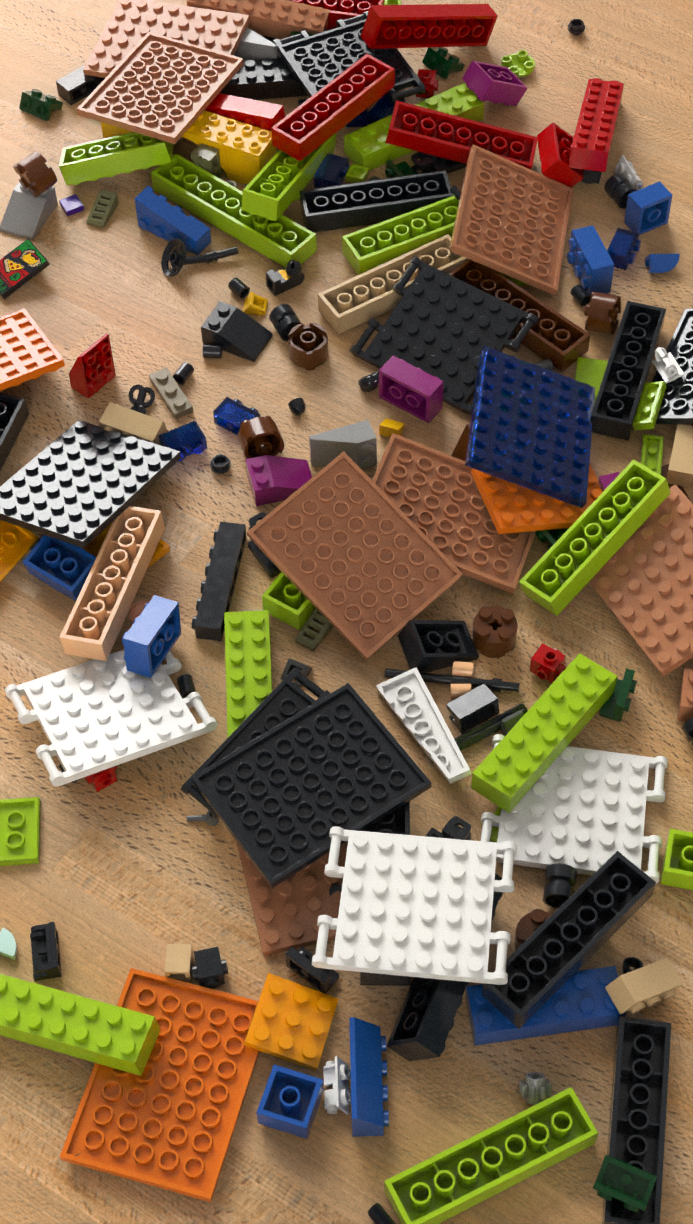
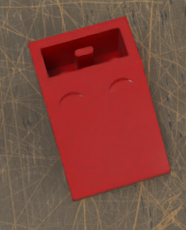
M109 334L103 335L79 355L69 372L71 388L88 399L116 376Z

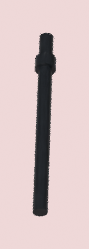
M385 669V677L394 678L407 671ZM419 672L424 682L450 685L471 684V687L485 684L493 692H501V690L519 692L520 683L505 682L498 678L486 680Z

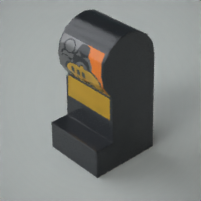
M286 267L276 272L271 269L266 272V286L274 296H277L300 285L305 276L301 272L300 276L291 277L287 275Z

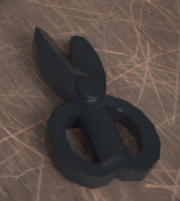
M139 384L130 388L128 397L129 401L134 405L131 409L146 415L145 408L150 407L155 400L154 391L149 387H143ZM135 390H139L137 399L133 397ZM148 393L150 395V400L148 402H144L146 394Z

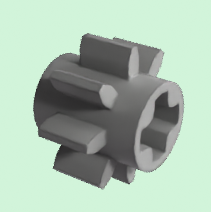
M531 1072L526 1074L525 1081H519V1093L522 1094V1098H526L527 1103L536 1105L544 1101L546 1096H552V1084L549 1083V1079H545L544 1074Z

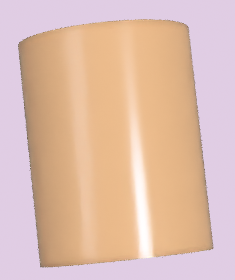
M454 661L452 676L472 678L474 663Z
M451 684L450 699H456L471 691V684Z

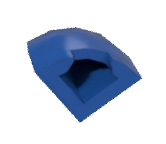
M649 254L645 257V266L650 268L648 273H664L672 270L677 265L680 254Z

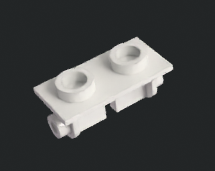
M622 155L614 168L615 173L623 174L637 190L642 189L643 181L636 175L633 164Z
M661 347L655 350L654 355L656 359L652 362L666 384L684 375L671 353L667 354L665 348Z
M335 1056V1061H327L326 1066L323 1067L324 1086H333V1089L324 1090V1108L328 1114H336L337 1109H340L348 1115L349 1105L351 1104V1093L348 1089V1080L351 1077L348 1064L338 1056Z

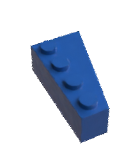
M147 186L134 198L138 227L143 230H147L169 242L173 239L182 240L186 250L196 255H199L211 243L209 227L192 215L186 216L179 206L173 207L167 203V198L163 195L157 196L154 194V189L150 186Z

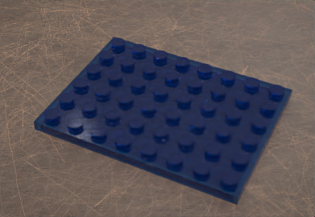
M483 346L480 352L465 466L583 508L587 501L593 423L590 419L594 407L595 387L502 353L496 349Z

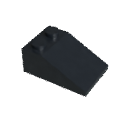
M221 301L201 326L204 344L222 345L223 351L253 362L256 361L273 336L272 332L242 310Z
M409 620L397 635L410 670L417 667L419 672H432L451 667L454 661L469 662L479 658L465 621Z

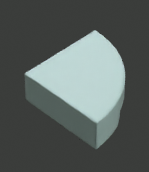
M2 928L0 932V955L15 960L17 945L14 936L7 929Z

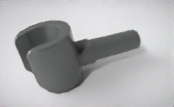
M209 810L207 814L187 816V822L206 821L210 826H216L219 823V819L212 818V812Z

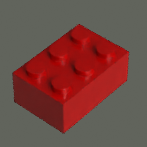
M552 122L537 135L541 172L544 176L572 188L584 178L583 169L569 168L570 151L574 137Z

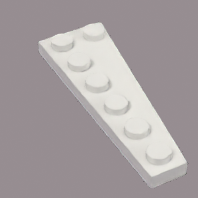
M417 667L376 685L379 694L450 784L471 775L470 768Z

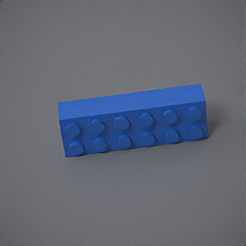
M616 966L577 971L520 1029L481 995L482 984L466 986L465 999L474 1046L617 1026L619 1017H626L627 1012L620 1015L605 989L608 984L618 978Z

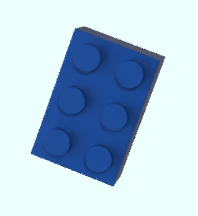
M592 225L572 230L571 239L568 241L570 248L569 253H567V260L569 264H572L574 274L579 278L581 286L590 296L592 292L610 293L614 263L596 229Z
M43 535L22 563L31 575L76 601L96 557L78 546Z
M154 595L150 602L145 604L140 616L135 618L129 631H126L122 637L127 671L149 678L153 676L181 635L179 602Z

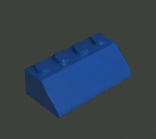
M350 1017L352 1137L384 1136V1127H389L388 1110H383V1101H388V1086L382 1085V1076H387V1060H382L381 1052L386 1051V1036H381L380 1026Z

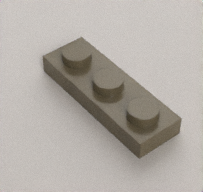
M167 368L149 375L150 382L175 420L193 413V406Z

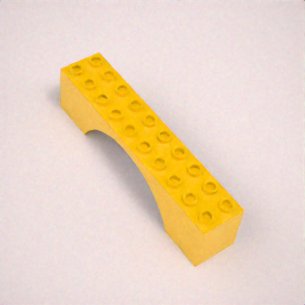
M205 110L182 136L197 145L203 143L209 147L219 149L220 166L228 178L248 185L277 153V148L272 145L271 131ZM101 122L103 138L133 132Z

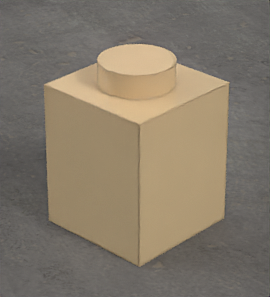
M185 942L167 944L165 977L183 982H192L191 966H193L194 958L192 944Z

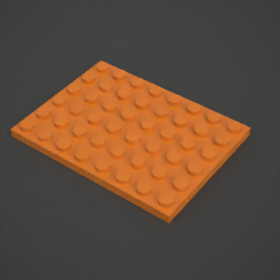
M131 968L117 1006L155 1016L161 1030L141 1076L98 1063L94 1064L61 1151L60 1159L212 1202L260 1054L259 1050L243 1045L258 1001Z

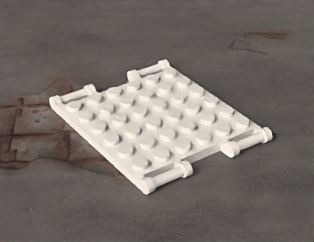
M121 650L109 654L107 661L94 659L20 685L10 684L5 688L7 697L12 700L18 712L17 717L20 723L28 724L38 720L51 744L49 746L45 744L40 745L36 749V754L50 774L49 780L54 787L212 732L217 728L218 724L204 707L200 694L192 692L182 699L168 676L178 672L182 666L180 661L174 658L171 651L165 657L167 664H160L151 678L127 671L126 661L124 660L125 652ZM20 696H26L33 710L26 709ZM194 707L203 723L197 724L189 708ZM57 755L65 772L58 771L51 757Z
M500 734L493 736L492 745L494 748L505 736ZM567 746L510 813L501 809V816H496L491 812L482 813L481 823L483 825L480 841L490 842L492 826L499 827L497 843L511 841L517 844V852L514 854V865L546 869L551 864L561 863L574 867L577 870V874L591 876L617 851L641 870L642 847L649 848L648 871L644 873L657 884L660 879L658 859L659 848L662 847V838L657 835L643 836L646 801L657 803L665 801L664 776L665 769L668 767V759L664 756L653 758ZM649 768L656 769L654 790L652 791L647 790ZM496 854V862L503 863L504 855Z
M341 827L330 828L329 837L331 838L328 864L325 865L324 874L328 877L343 878L338 918H332L328 915L318 916L317 926L319 927L316 953L312 957V966L323 969L495 985L507 984V947L511 941V934L506 931L491 932L493 893H509L514 891L512 876L514 854L517 852L516 843L511 841L496 843L344 830ZM341 841H348L345 867L338 866ZM496 854L504 855L501 880H495ZM329 929L336 930L333 958L326 957ZM490 944H497L495 972H487Z

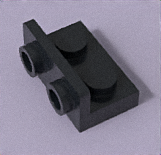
M291 947L285 954L286 966L324 994L340 978L339 973L333 969L312 966L313 954L304 947H301L298 951Z

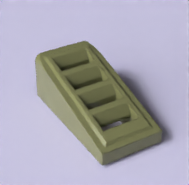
M100 190L86 221L87 225L104 229L119 204L116 193Z
M315 608L295 638V642L314 651L334 626ZM306 635H309V636L313 637V638H314V641H312L311 639H309V638H307V637H305V636H306Z

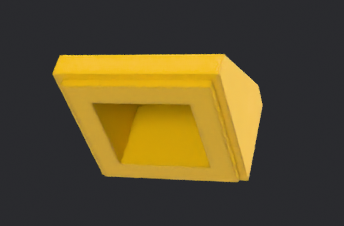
M250 292L244 301L243 312L249 315H265L268 299Z
M386 418L379 426V435L391 438L392 433L401 436L405 423Z

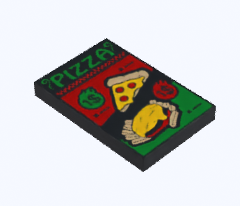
M29 239L0 259V294L4 299L50 265Z

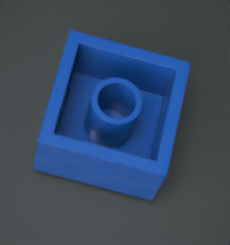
M660 181L628 194L624 223L636 236L667 224L673 195Z
M273 1065L256 1112L258 1124L308 1139L324 1092L323 1079Z

